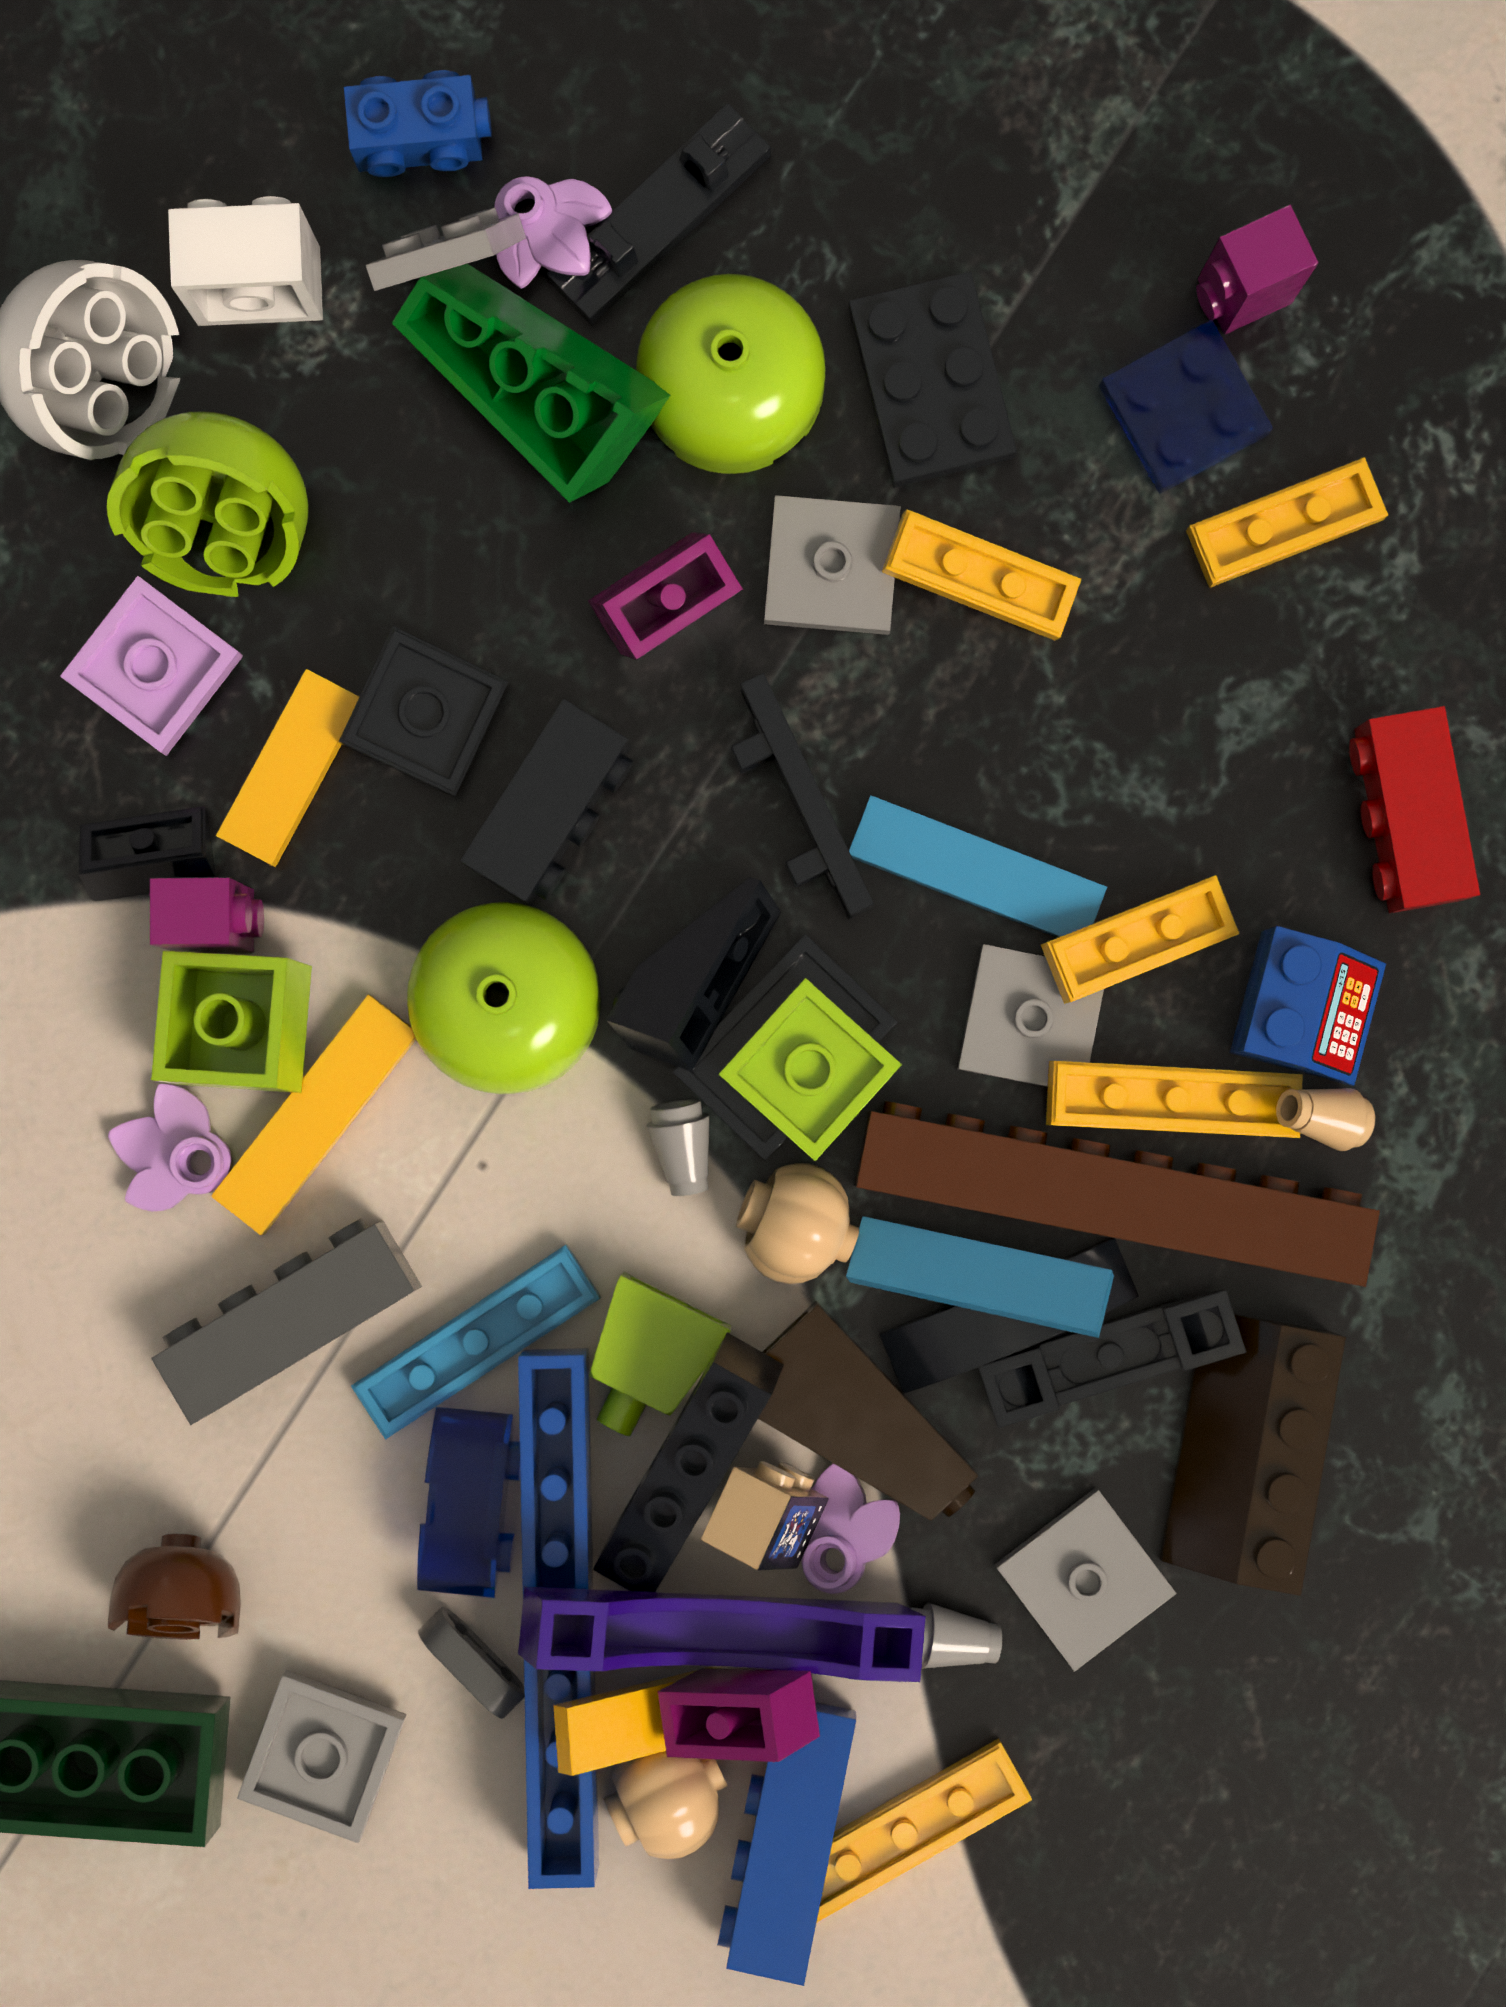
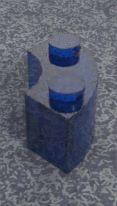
M436 1407L424 1482L429 1483L426 1523L420 1524L417 1590L495 1598L499 1572H511L515 1534L504 1532L509 1480L520 1481V1441H513V1414Z

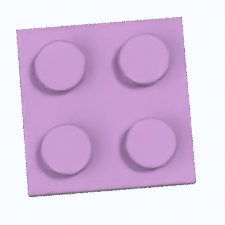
M137 576L60 677L159 752L167 756L242 659L243 655Z

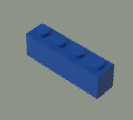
M815 1702L820 1737L780 1762H767L764 1776L751 1775L744 1814L756 1816L751 1842L738 1840L731 1874L732 1880L743 1882L738 1908L725 1905L717 1946L730 1948L726 1969L804 1986L856 1725L855 1710Z

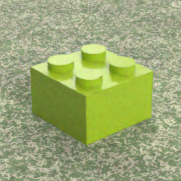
M163 951L151 1080L186 1086L301 1093L312 966L283 957Z

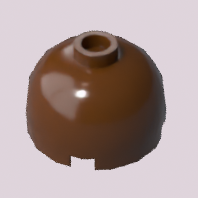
M189 1534L163 1535L160 1547L146 1548L137 1552L125 1561L115 1577L110 1597L108 1629L115 1631L125 1621H128L127 1635L138 1637L196 1640L200 1639V1626L218 1625L217 1638L238 1634L241 1606L240 1585L233 1566L220 1554L201 1549V1537Z

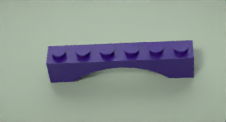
M524 1586L518 1655L535 1669L603 1672L646 1666H730L811 1671V1674L854 1680L920 1682L926 1616L904 1605L893 1602Z

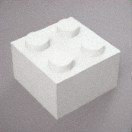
M275 196L257 198L252 201V205L227 206L221 201L200 199L188 203L187 208L168 209L171 287L198 326L323 320L320 246L299 203L291 204L288 199Z

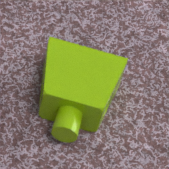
M623 1271L613 1293L589 1374L592 1378L612 1387L596 1420L604 1426L630 1437L646 1405L671 1416L710 1363L726 1333L731 1332V1325Z

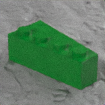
M469 264L420 277L392 321V324L569 503L609 483L671 396L648 377Z

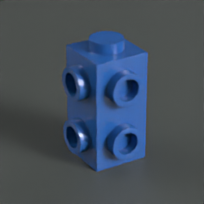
M439 70L425 74L421 80L400 82L391 77L375 76L362 80L360 85L344 87L349 149L359 172L368 171L373 176L392 177L402 174L407 167L428 165L439 171H455L466 167L470 161L482 160L481 138L492 136L490 112L487 97L476 98L471 75L460 76L453 71Z

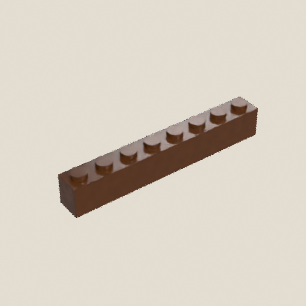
M885 1101L882 1113L868 1111L854 1186L857 1188L1366 1287L1380 1210L1360 1207L1363 1194L1324 1187L1322 1199L1298 1195L1300 1182L1261 1175L1260 1184L1257 1187L1234 1182L1236 1169L1198 1162L1196 1174L1171 1170L1174 1157L1138 1150L1135 1151L1134 1161L1129 1162L1109 1158L1111 1145L1073 1138L1071 1150L1046 1145L1048 1135L1046 1132L1010 1126L1008 1138L983 1133L985 1120L947 1113L945 1125L920 1121L922 1108Z

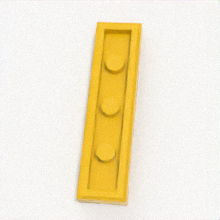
M368 994L303 1077L302 1092H292L211 1197L259 1235H265L414 1044L416 1038L412 1027Z
M1049 1061L1046 1125L1300 1138L1299 1132L1284 1127L1279 1123L1276 1107L1283 1092L1288 1089H1302L1303 1074Z
M999 1738L834 1832L817 1922L1032 1800L1028 1789Z

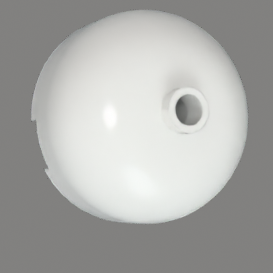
M89 260L56 262L34 271L23 279L7 296L0 308V403L10 419L29 438L56 452L87 460L103 459L117 454L124 455L129 445L141 432L166 417L180 382V378L166 377L173 359L171 336L179 335L172 311L165 298L141 274L122 266ZM158 376L155 398L150 407L135 421L124 426L129 410L125 393L118 386L100 382V380L105 378L137 386H146L152 383Z

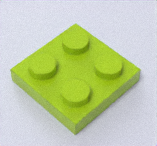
M805 978L719 1075L808 1156L816 1161L902 1064Z

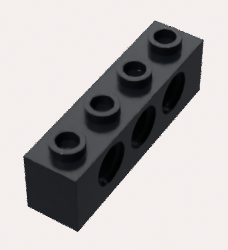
M726 1333L611 1531L594 1565V1571L629 1591L656 1592L771 1398L784 1364L730 1333Z

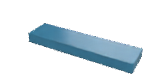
M872 795L869 798L849 849L851 857L855 860L1056 938L1092 925L1107 890V887Z
M862 1216L859 1235L852 1252L846 1277L849 1282L1099 1338L1114 1274L1110 1269Z
M566 1244L351 1385V1387L386 1440L599 1300L601 1296Z

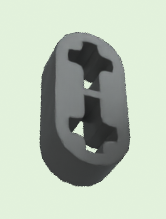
M441 1607L418 1630V1634L427 1649L496 1717L505 1718L525 1698L524 1685L519 1678L449 1609Z

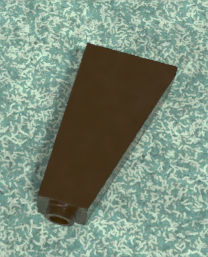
M817 1301L807 1308L762 1351L784 1364L773 1394L759 1416V1420L930 1521L941 1511L947 1517L952 1516L973 1496L975 1489L970 1484L978 1477L974 1468Z

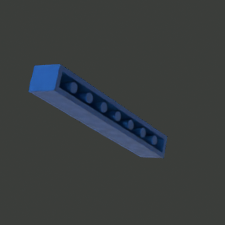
M589 1348L524 1350L518 1356L523 1594L524 1586L593 1589ZM524 1660L528 1889L595 1887L599 1868L597 1769L574 1776L558 1773L553 1705L596 1695L595 1671L535 1669Z

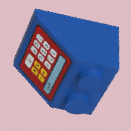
M1275 926L1261 931L1230 1053L1354 1086L1386 963L1341 943Z

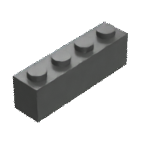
M362 1218L351 1223L329 1237L334 1249L312 1261L307 1251L296 1256L273 1271L279 1282L259 1294L256 1293L251 1284L220 1302L218 1306L224 1315L204 1327L200 1325L197 1318H194L162 1337L168 1348L151 1359L190 1425L202 1420L422 1287L384 1221L373 1224L368 1228Z

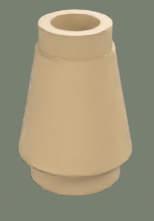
M1351 1088L1288 1089L1282 1093L1276 1107L1277 1119L1282 1126L1291 1128L1337 1151H1347L1353 1147L1362 1146L1370 1138L1375 1126V1111L1369 1100L1363 1098L1360 1092Z

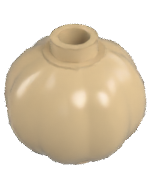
M795 1163L777 1168L770 1175L766 1184L753 1180L745 1195L736 1221L737 1228L747 1231L744 1250L754 1267L763 1276L785 1284H798L815 1279L833 1264L835 1260L846 1263L853 1252L859 1235V1227L850 1224L848 1197L842 1184L830 1172L810 1163Z
M666 1751L615 1764L610 1776L617 1792L603 1799L626 1847L640 1840L649 1856L675 1859L695 1852L713 1834L719 1819V1796L717 1791L728 1785L715 1759L667 1757Z

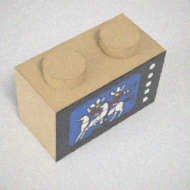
M760 1461L757 1468L733 1467L701 1540L756 1570L797 1569L829 1498L811 1489L815 1480L813 1477L784 1463H779L778 1467Z

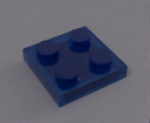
M1213 320L1202 324L1103 378L1099 384L1103 395L1159 494L1266 437L1273 430L1270 421Z

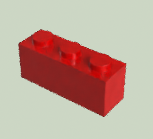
M1445 706L1373 718L1354 729L1356 738H1352L1349 744L1350 760L1356 776L1363 775L1367 800L1362 801L1361 804L1362 824L1368 838H1375L1379 863H1374L1373 883L1379 900L1387 901L1389 914L1464 901L1479 896L1480 890Z

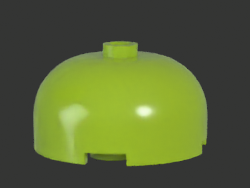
M721 274L701 278L687 284L670 295L655 311L642 334L638 347L636 370L654 381L671 395L650 426L666 446L674 451L676 457L697 468L716 473L737 474L770 466L773 464V460L791 450L804 435L805 437L807 436L819 414L825 385V358L817 329L803 307L792 296L763 279L741 274ZM727 343H734L740 347V357L734 361L725 360Z
M186 412L159 420L147 427L129 445L120 461L108 494L107 516L114 535H124L127 541L144 556L141 566L153 575L187 591L238 597L237 583L261 585L269 582L274 587L289 575L296 563L308 520V499L305 484L296 464L286 450L266 432L247 421L216 412ZM271 515L274 523V538L268 552L255 564ZM201 519L213 523L204 550L205 562L213 571L226 577L205 575L192 568L182 558L191 550Z
M496 902L478 905L454 915L428 937L417 954L410 972L407 987V1009L412 1031L424 1054L442 1073L463 1086L474 1090L495 1094H516L533 1091L554 1082L567 1073L581 1059L588 1049L598 1026L597 1022L601 1003L599 977L589 952L579 938L564 923L532 906L519 903ZM493 983H504L509 990L507 1002L500 1007H491L487 1003V988Z

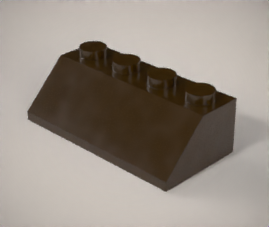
M1234 1313L1246 1352L1193 1368L1160 1560L1234 1584L1301 1596L1346 1337L1326 1330Z

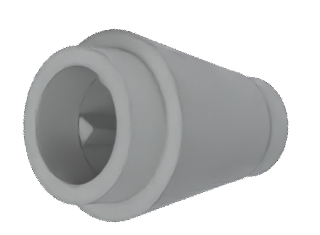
M681 1099L652 1106L650 1108L652 1121L646 1126L667 1183H669L671 1195L687 1196L708 1190L709 1114L702 1112L701 1100Z
M927 1603L923 1609L910 1608L926 1616L922 1669L984 1664L985 1662L995 1664L998 1662L1002 1649V1629L999 1624L988 1623L987 1621L931 1603Z

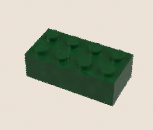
M0 1680V1833L205 1847L221 1825L231 1697Z

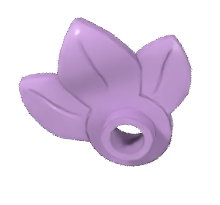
M525 176L515 178L505 184L499 191L494 204L499 219L517 214L515 206L519 202L526 199H533L535 201L534 207L529 212L519 213L526 239L496 254L500 269L505 276L522 289L533 280L541 266L560 274L576 276L589 274L591 253L585 228L603 221L612 213V208L606 197L595 187L576 179H567L547 185L538 178Z
M159 1084L157 1086L154 1096L155 1117L131 1120L109 1131L108 1138L119 1158L129 1168L137 1172L127 1189L125 1201L143 1210L152 1212L164 1211L173 1208L189 1193H211L217 1189L232 1169V1155L228 1145L218 1135L211 1133L207 1107L197 1096L176 1085ZM199 1150L205 1151L211 1158V1167L203 1175L197 1174L191 1167V1158Z
M833 1463L818 1477L812 1488L828 1497L829 1500L801 1559L802 1569L807 1580L816 1589L829 1594L842 1593L854 1587L863 1576L866 1563L883 1557L889 1552L895 1542L900 1524V1511L896 1500L882 1499L866 1503V1494L858 1478ZM830 1548L839 1550L844 1556L845 1563L840 1572L832 1570L827 1565L826 1554Z

